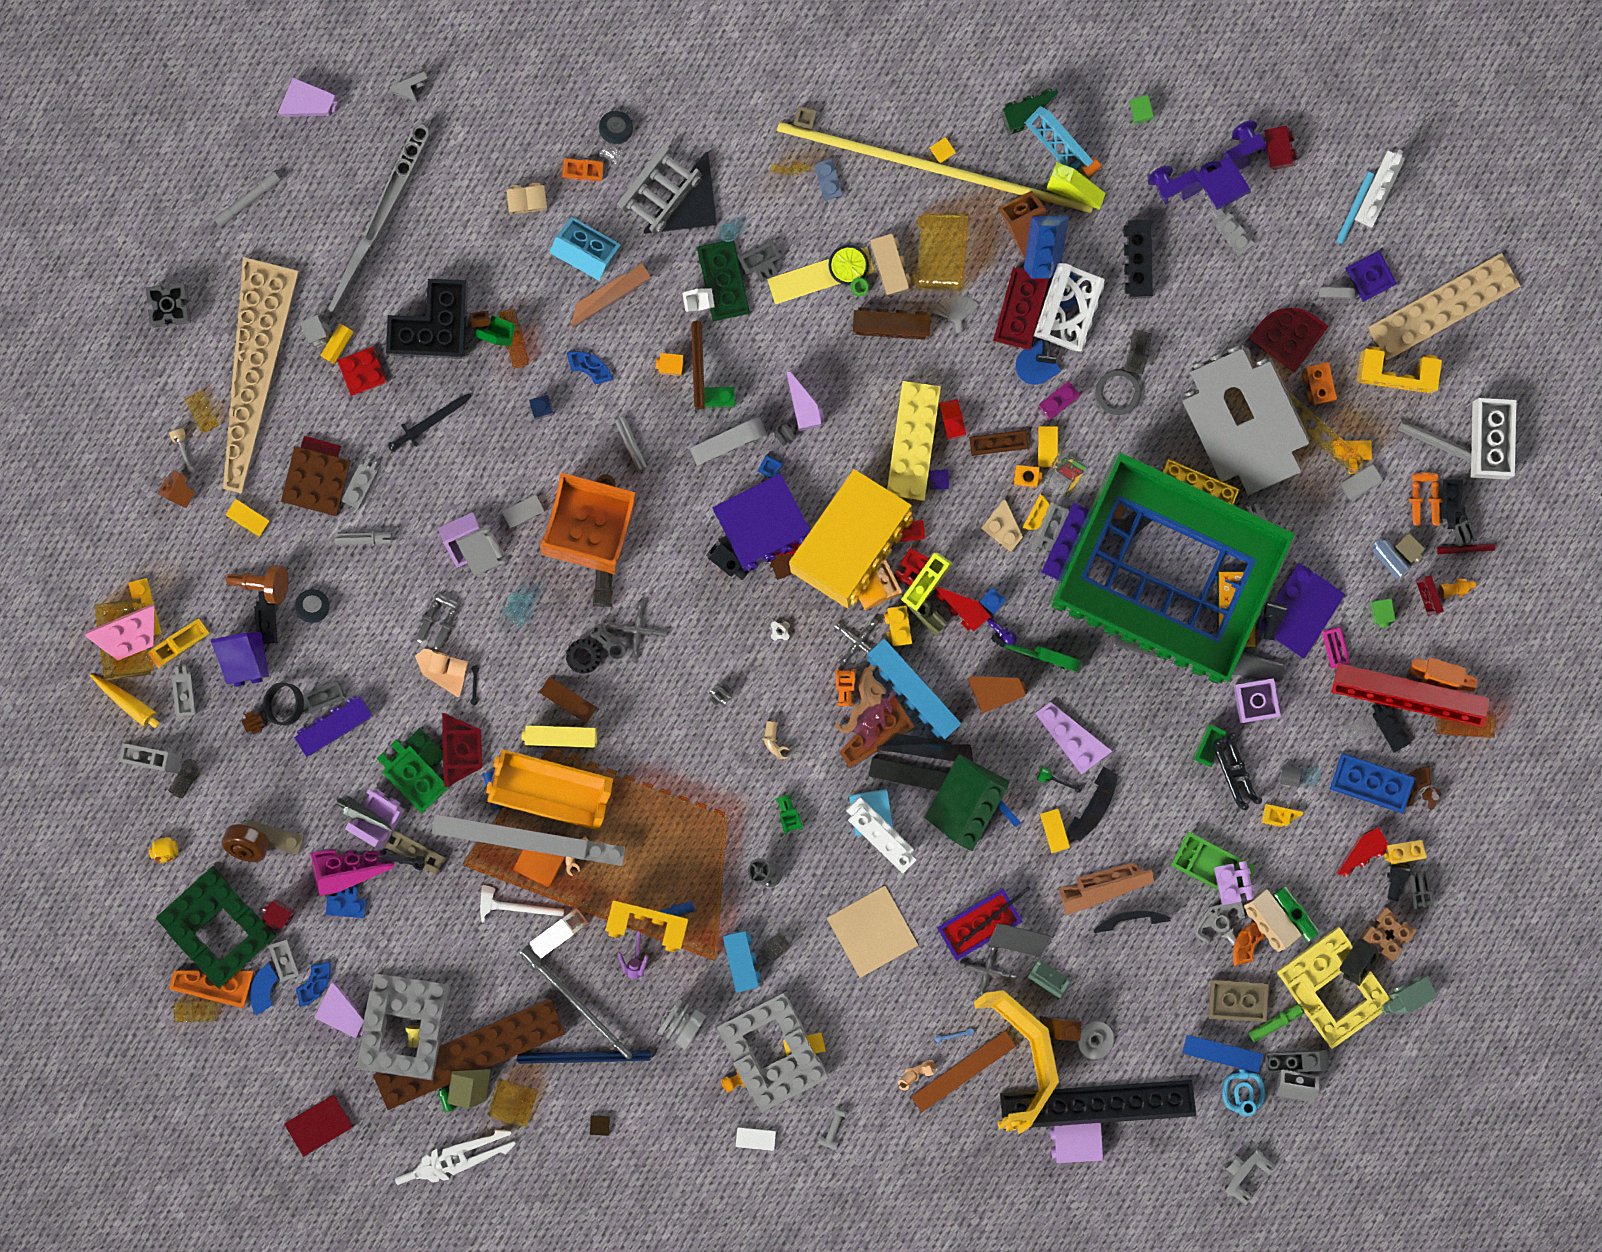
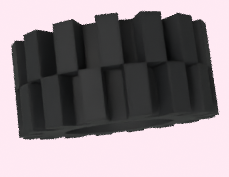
M579 639L574 641L566 651L568 666L577 673H590L600 663V650L590 640ZM580 649H587L591 654V659L586 664H580L576 660V653Z

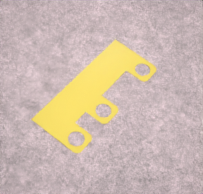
M861 248L869 262L867 275L875 273L868 248ZM829 259L767 279L775 305L841 284L834 280L830 274Z

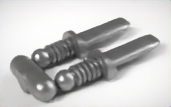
M437 593L434 596L435 601L431 603L430 610L427 612L428 614L422 615L424 621L418 632L417 641L422 644L431 622L435 623L436 619L433 617L439 603L446 605L452 609L449 610V614H447L448 616L444 621L445 623L440 622L439 625L442 628L434 644V649L440 651L448 631H452L454 628L450 625L453 622L452 620H454L453 618H455V610L459 609L460 603Z

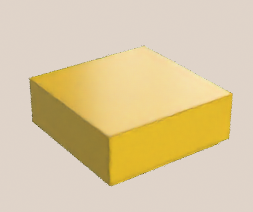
M946 137L929 147L939 164L956 154Z

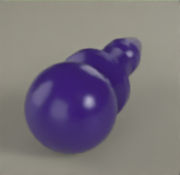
M987 619L990 627L999 633L998 638H1002L1005 644L1013 645L1016 643L1017 636L1014 632L1008 631L1007 627L1003 629L993 619Z

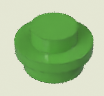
M862 277L855 278L850 284L851 292L856 296L866 295L869 291L868 281Z

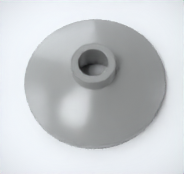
M1100 1021L1090 1022L1081 1029V1039L1078 1041L1080 1052L1089 1059H1100L1107 1055L1114 1042L1111 1028ZM1095 1036V1040L1091 1042V1038Z

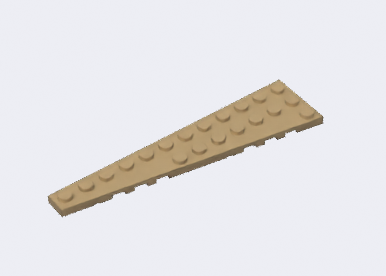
M243 257L240 303L223 489L243 494L299 276V271Z

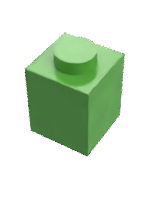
M1392 598L1370 602L1374 625L1379 624V627L1382 628L1391 626V622L1396 621Z

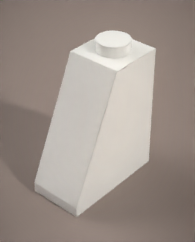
M576 908L532 940L530 945L533 951L542 958L583 928L588 922Z

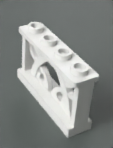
M1058 263L1034 336L1072 351H1081L1086 344V335L1092 326V317L1098 308V299L1104 290L1105 279L1072 267L1069 264ZM1070 273L1080 276L1076 283L1069 277ZM1085 280L1091 283L1089 293L1085 291L1087 286L1079 288V285ZM1065 289L1067 290V292L1070 291V293L1067 296L1063 295ZM1075 295L1080 312L1066 321L1065 313L1059 306L1060 302L1069 300ZM1057 312L1061 316V322L1060 318H1058L1057 320L1055 319ZM1065 329H1067L1069 336H1071L1073 330L1076 332L1073 341L1069 342L1066 340L1064 335ZM1051 330H1060V339L1051 336Z

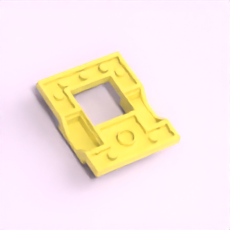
M1339 926L1276 971L1331 1049L1383 1013L1382 1004L1390 1000L1371 971L1360 986L1357 985L1366 999L1336 1021L1315 992L1342 973L1339 967L1353 948Z

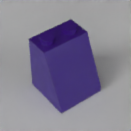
M246 632L211 639L226 684H234V687L246 685L245 681H251L254 684L263 682V678L269 677L261 632Z

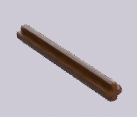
M693 321L691 323L694 407L696 410H703L705 408L702 324L700 321Z

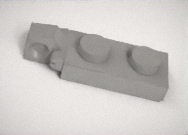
M1216 208L1211 211L1216 217L1214 221L1215 227L1238 256L1254 245V242L1232 214L1228 211L1224 213L1221 209L1216 210Z

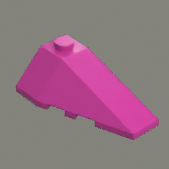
M336 850L311 853L319 896L340 892L393 869L394 863L393 861L379 862L377 855H381L380 851H366L364 855L354 854V850H347V855L336 854Z

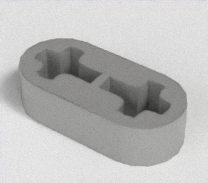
M1322 287L1319 288V298L1355 299V289Z

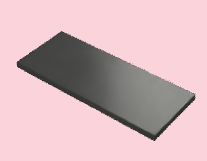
M998 923L988 945L1041 957L1051 936Z

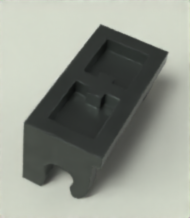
M1358 939L1339 967L1340 971L1344 973L1343 977L1360 986L1379 958L1377 947Z

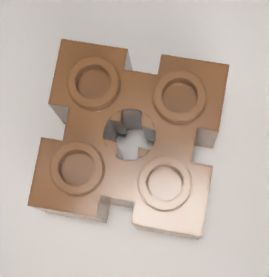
M1382 907L1374 918L1377 921L1374 927L1369 925L1360 938L1374 946L1379 945L1381 947L1379 952L1394 962L1403 950L1399 947L1401 943H1408L1417 931L1404 921L1396 922L1398 916L1386 907ZM1386 930H1387V931L1392 930V932H1391L1392 937H1391V938H1389V937H1388L1387 939L1385 938V937H1386V934H1385V931H1386Z

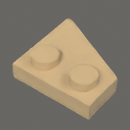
M1005 500L1001 502L981 527L983 531L1010 552L1023 538Z

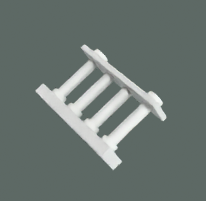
M860 796L846 808V811L851 815L848 821L899 871L904 873L916 861L910 854L914 850L913 847Z

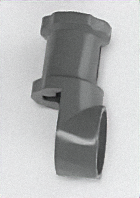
M602 623L597 624L592 629L590 636L596 638L601 643V646L608 651L611 658L620 659L625 655L626 650L623 642L613 633L610 634L604 629ZM616 645L622 648L619 653L611 652V649Z

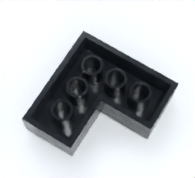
M428 279L426 317L388 315L386 354L388 356L465 359L468 300L467 280Z

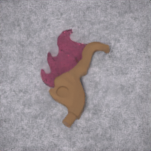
M871 664L868 667L865 666L859 679L858 687L861 703L855 705L847 725L841 726L837 723L834 725L842 733L848 734L853 732L863 736L866 741L863 749L870 748L875 744L877 738L876 726L878 724H881L883 729L885 728L884 709H888L889 713H892L891 703L882 697L883 694H887L886 689L873 676V672L878 666L873 667Z

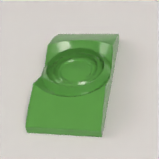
M1188 831L1170 866L1218 890L1214 867L1233 863L1236 871L1240 870L1239 862L1244 860ZM1247 862V866L1251 871V874H1249L1251 879L1257 867ZM1242 876L1236 877L1238 887H1244Z

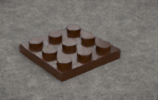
M294 446L281 502L337 516L351 460Z

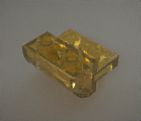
M499 1078L487 1115L505 1123L527 1127L538 1090Z

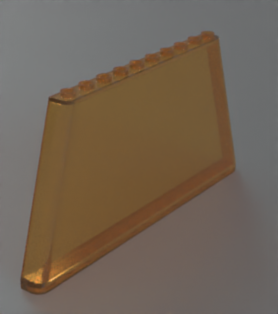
M553 747L552 750L547 749L541 757L542 760L613 778L611 794L606 803L604 820L599 831L504 806L491 824L576 839L586 836L589 841L625 847L622 866L575 858V863L578 864L580 872L576 867L571 866L570 872L573 875L571 876L566 871L565 857L551 887L548 888L513 870L523 849L477 842L463 862L462 866L608 920L613 900L654 911H660L671 907L673 904L679 905L692 900L695 912L680 916L688 919L681 949L713 961L716 959L728 817L724 816L726 812L715 808L713 812L707 809L708 805L696 802V805L692 804L687 797L679 795L676 798L671 796V791L663 788L660 791L653 789V784L645 781L639 784L635 782L636 778L626 774L624 777L618 776V771L608 767L606 771L599 768L600 764L589 761L588 764L581 762V757L573 754L570 757L563 755V750ZM630 914L627 928L634 931L640 930L642 934L663 941L667 926L666 922L662 926L652 923L650 918L645 917V920L642 921L634 919V914Z

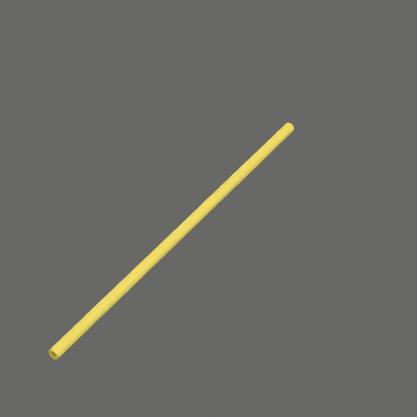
M779 122L777 131L1022 196L1032 191L1041 201L1092 213L1093 207L1064 196Z

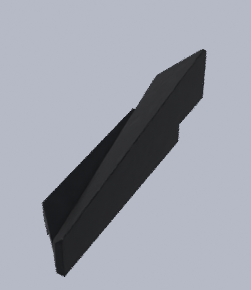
M894 733L890 739L877 747V750L954 762L960 754L973 761L970 744H951L952 742L905 734Z

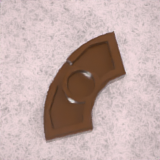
M1430 766L1415 769L1407 774L1415 777L1406 806H1413L1417 792L1423 787L1431 785Z

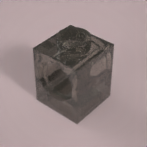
M779 931L762 945L764 949L762 954L768 960L772 958L775 961L792 945Z

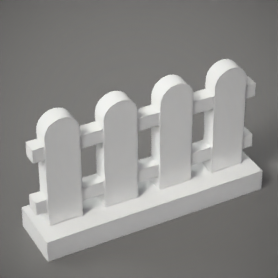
M1398 149L1395 154L1390 151L1386 152L1354 219L1355 221L1370 228L1373 227L1405 160L1402 157V150Z

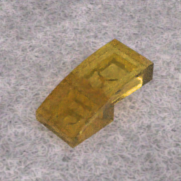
M793 161L790 168L771 164L770 173L782 176L802 175L809 173L811 166Z
M202 390L184 399L202 434L219 426Z
M216 1002L174 1003V1022L216 1021Z

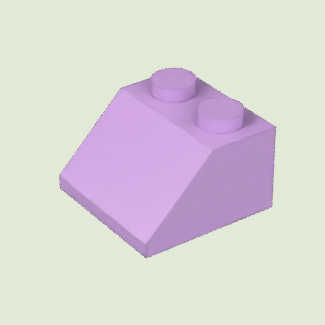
M473 512L438 528L442 541L456 568L467 563L456 543V539L481 529Z

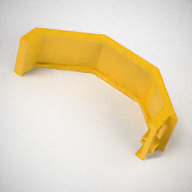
M1004 990L986 992L974 1001L975 1009H995L1029 1040L1039 1086L1038 1092L1026 1112L1009 1114L1008 1117L1002 1119L1003 1121H998L999 1130L1006 1129V1132L1018 1129V1134H1021L1031 1127L1059 1083L1049 1030Z

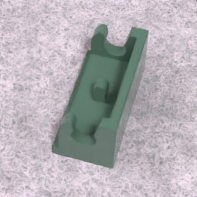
M1039 958L1027 975L1028 978L1058 998L1062 996L1070 983L1069 978Z

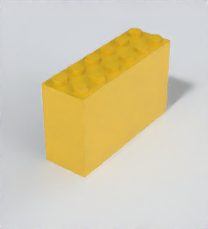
M853 469L789 561L791 573L849 609L851 605L854 606L859 600L860 596L858 594L862 589L865 590L870 584L871 580L869 578L871 575L877 574L883 558H888L894 542L896 544L899 542L903 535L901 533L905 527L908 528L912 523V505Z

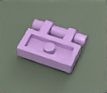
M1246 861L1239 862L1240 870L1236 871L1233 863L1214 867L1222 905L1241 902V893H1246L1247 900L1254 899L1253 891L1255 889L1254 885H1251L1249 875L1251 871ZM1242 876L1244 887H1238L1236 877Z

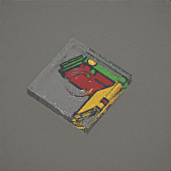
M1060 450L1041 483L1066 499L1075 502L1093 469Z

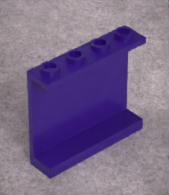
M781 473L712 507L743 571H752L759 566L758 564L764 561L766 563L776 558V555L792 551L793 547L802 544L810 532Z

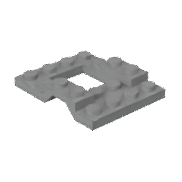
M375 974L372 991L369 992L362 1027L364 1032L356 1068L433 1080L440 1045L442 1016L447 1007L451 986L443 983ZM388 1015L421 1020L418 1035L420 1040L416 1057L381 1052Z
M785 992L717 1026L734 1060L733 1064L761 1113L829 1079V1075L821 1060L812 1050L806 1038L804 1028ZM776 1019L792 1053L761 1069L744 1035Z

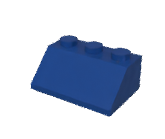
M1032 216L1024 270L1031 279L1050 278L1054 275L1057 264L1062 263L1069 216Z

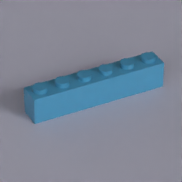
M884 638L866 653L869 656L867 661L873 667L877 665L882 670L879 674L886 681L891 680L894 684L892 688L899 696L903 694L907 698L905 702L912 710L916 708L920 712L918 717L925 724L930 723L933 727L931 731L938 739L940 737L946 739L961 725L960 721Z

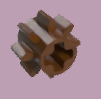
M250 711L244 714L246 718L242 719V723L246 732L252 731L253 735L261 732V727L265 726L260 712L255 714L254 711Z

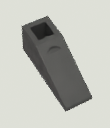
M1328 1049L1265 1053L1267 1073L1281 1072L1283 1069L1292 1072L1323 1071L1329 1069Z

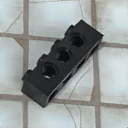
M1128 220L1127 225H1123V236L1127 237V244H1124V256H1127L1128 263L1124 264V275H1128V283H1125V294H1128V299L1152 298L1151 220ZM1134 236H1140L1142 238V244L1135 245L1132 241V238ZM1140 255L1143 262L1141 264L1134 263L1133 256ZM1133 275H1142L1143 282L1136 283L1133 280Z

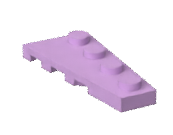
M1049 702L1035 713L1081 775L1112 752L1053 703Z

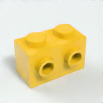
M907 606L887 608V613H884L885 623L890 626V631L887 632L888 643H892V647L912 644Z

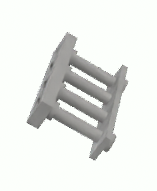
M664 144L617 203V206L625 213L628 210H633L652 224L649 229L654 235L665 228V222L693 186L696 187L700 183L702 176L697 168L691 173L673 160L671 156L673 154L672 151ZM663 165H669L687 179L681 188L660 174L659 170ZM651 180H657L675 194L669 203L648 189V184ZM644 194L664 209L657 218L637 204L636 200L640 195Z

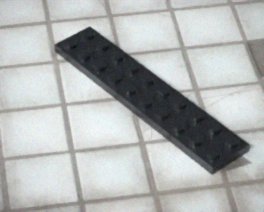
M1192 1080L1054 1089L1030 1128L1195 1117L1196 1106ZM1038 1090L1000 1093L1002 1119L1008 1117L1009 1114L1026 1112Z

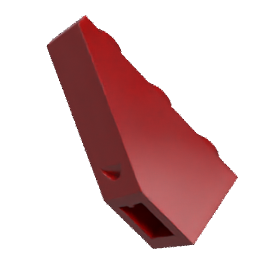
M940 587L935 588L937 591L935 595L942 603L946 601L950 605L948 610L955 617L959 615L963 620L961 624L967 631L971 629L974 632L991 617L978 601Z
M1375 827L1358 837L1336 871L1337 875L1347 876L1353 872L1352 868L1357 865L1363 867L1370 863L1369 859L1375 855L1378 858L1387 853L1388 843L1379 827Z

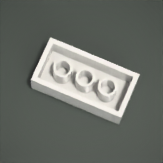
M1478 398L1473 401L1471 478L1509 480L1515 476L1516 400Z

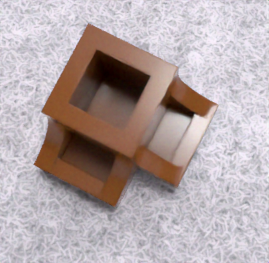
M173 470L170 478H165L158 495L187 509L195 491L187 487L185 475Z

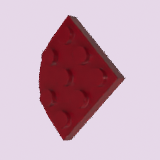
M1292 307L1283 308L1267 315L1259 323L1248 340L1295 373L1329 326L1306 310Z

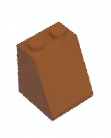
M1032 191L998 208L1024 259L1026 257L1032 216H1048L1044 206Z
M976 676L967 678L982 714L1026 696L1025 692L1028 691L1024 680L1020 681L1019 678Z

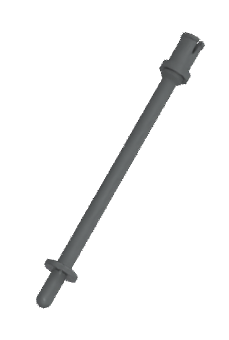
M527 945L519 955L531 965L530 968L538 970L612 1044L610 1048L612 1051L616 1048L625 1058L631 1059L632 1053L621 1043L624 1038L617 1039L543 965V958L538 957Z

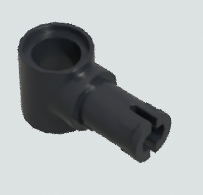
M1267 601L1264 610V617L1267 622L1263 638L1275 640L1278 624L1285 618L1287 604Z
M1390 862V872H1387V878H1389L1390 882L1387 899L1398 901L1401 887L1408 880L1410 865L1402 863L1391 864Z

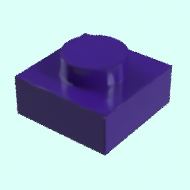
M929 470L930 490L949 489L948 470Z

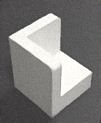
M711 288L695 289L683 293L686 312L703 311L715 307Z

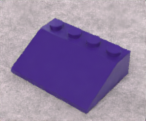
M1297 563L1273 602L1287 604L1285 618L1278 624L1275 641L1305 659L1345 594L1315 572ZM1264 615L1256 626V629L1262 633L1265 632L1267 622Z

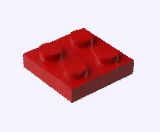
M374 347L337 360L351 396L387 383Z

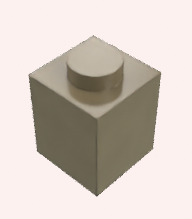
M1409 533L1405 534L1394 546L1408 563L1413 561L1417 563L1424 556L1422 552L1425 548Z

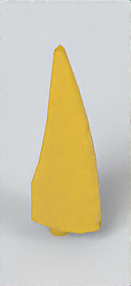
M92 673L90 674L98 686L121 709L146 728L150 724L156 729L160 725V722L154 719L157 712L118 686Z

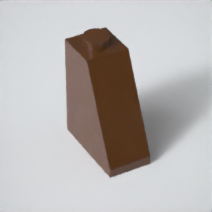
M1040 1016V1022L1048 1028L1050 1038L1080 1041L1082 1022L1079 1019Z

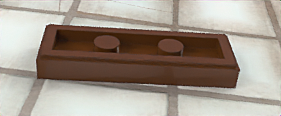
M1026 430L969 437L971 456L1029 449Z

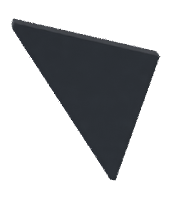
M708 152L703 154L690 171L693 173L697 168L701 172L700 183L696 187L693 186L665 222L666 226L661 232L717 226ZM685 178L678 187L681 188L687 179ZM673 193L666 202L669 203L675 194ZM661 208L659 212L655 215V218H657L664 209ZM648 224L644 229V234L652 233L649 229L652 224Z

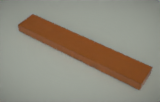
M1003 1031L917 1091L911 1098L921 1112L925 1111L1014 1049L1016 1045L1007 1032Z

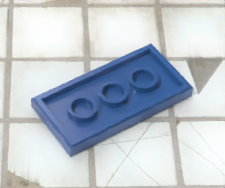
M1341 753L1330 790L1403 814L1415 777Z

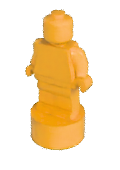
M1456 578V583L1439 584L1440 596L1442 599L1450 598L1454 594H1459L1458 596L1462 597L1464 594L1469 593L1470 589L1476 588L1477 583L1475 581L1468 582L1467 579Z
M735 1070L737 1075L720 1080L726 1093L733 1091V1088L742 1085L743 1088L745 1087L737 1070Z

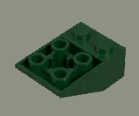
M1052 89L1042 91L1040 96L1034 97V95L1023 98V101L1016 104V101L1005 104L1001 116L1008 136L1026 130L1028 126L1024 122L1040 106L1046 109L1056 99L1058 90L1052 91Z

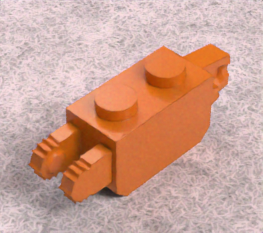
M1429 657L1427 661L1415 658L1408 669L1409 674L1422 679L1421 682L1430 685L1474 692L1477 687L1478 679L1465 674L1466 668Z

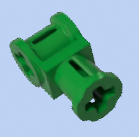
M792 794L775 799L781 810V813H779L780 821L785 835L796 829L803 830L799 813H797L792 804ZM784 801H786L788 810H786Z

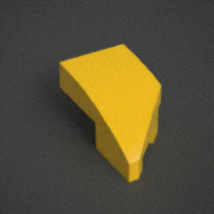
M1265 804L1261 823L1279 827L1288 826L1294 819L1301 817L1303 812Z

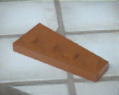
M895 695L840 751L850 769L878 752L877 747L890 739L894 733L907 734L915 729Z

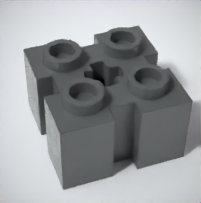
M186 284L169 285V290H165L162 286L146 287L147 303L153 307V310H148L149 325L151 327L169 326L168 321H172L175 325L191 324L190 308L185 306L184 301H189L188 286ZM170 301L172 307L168 310L165 308V305H168L167 302Z

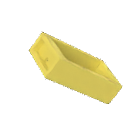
M526 726V729H522V741H525V745L597 747V728Z

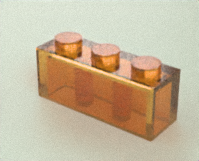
M1487 711L1483 727L1435 717L1434 734L1495 738L1496 715H1491V711Z

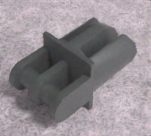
M1463 507L1461 516L1465 515L1467 521L1462 522L1461 518L1457 519L1459 524H1456L1455 529H1453L1459 547L1463 546L1462 538L1465 544L1470 543V537L1473 542L1477 541L1470 522L1472 519H1470L1466 507Z
M1428 871L1423 873L1426 890H1424L1421 872H1416L1418 891L1416 890L1414 874H1409L1414 909L1420 906L1425 908L1426 905L1434 906L1433 891H1431ZM1424 894H1429V899L1425 900ZM1416 895H1420L1421 901H1416Z

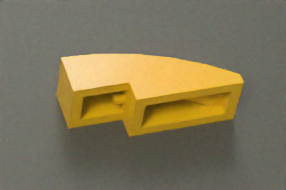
M198 618L152 648L148 654L158 669H160L210 633Z

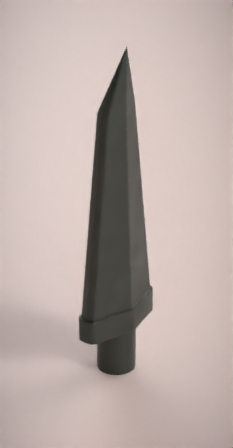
M349 797L347 801L341 798L337 800L336 805L344 808L343 815L393 832L385 819L354 800V798Z

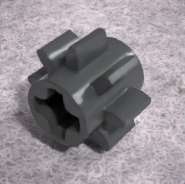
M718 683L709 692L712 696L710 701L716 706L718 704L724 706L732 697L729 693L731 688L725 683L722 686Z

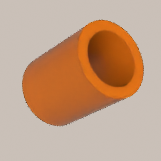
M1095 157L1092 158L1093 162L1089 166L1083 165L1080 167L1087 178L1102 168Z

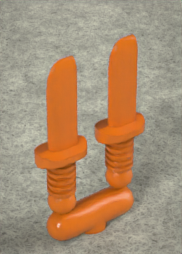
M1414 473L1412 480L1416 482L1412 484L1413 498H1409V502H1412L1413 523L1415 526H1420V502H1423V498H1419L1420 484L1418 482H1433L1431 484L1432 498H1428V502H1431L1432 523L1434 526H1439V502H1442V498H1438L1439 484L1435 482L1439 480V475L1437 473Z

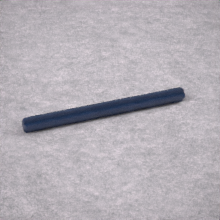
M649 1050L630 1051L632 1053L631 1059L625 1058L619 1051L521 1053L517 1055L518 1064L650 1061L651 1052Z

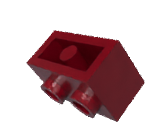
M1287 125L1264 130L1270 168L1277 170L1296 166L1295 160H1298L1296 149L1292 147V142L1295 141L1293 130H1290Z
M279 900L267 902L262 910L264 913L262 918L266 920L264 923L272 928L278 927L282 930L287 928L297 911Z

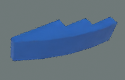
M1191 1035L1186 1036L1182 1051L1186 1055L1258 1073L1263 1054Z

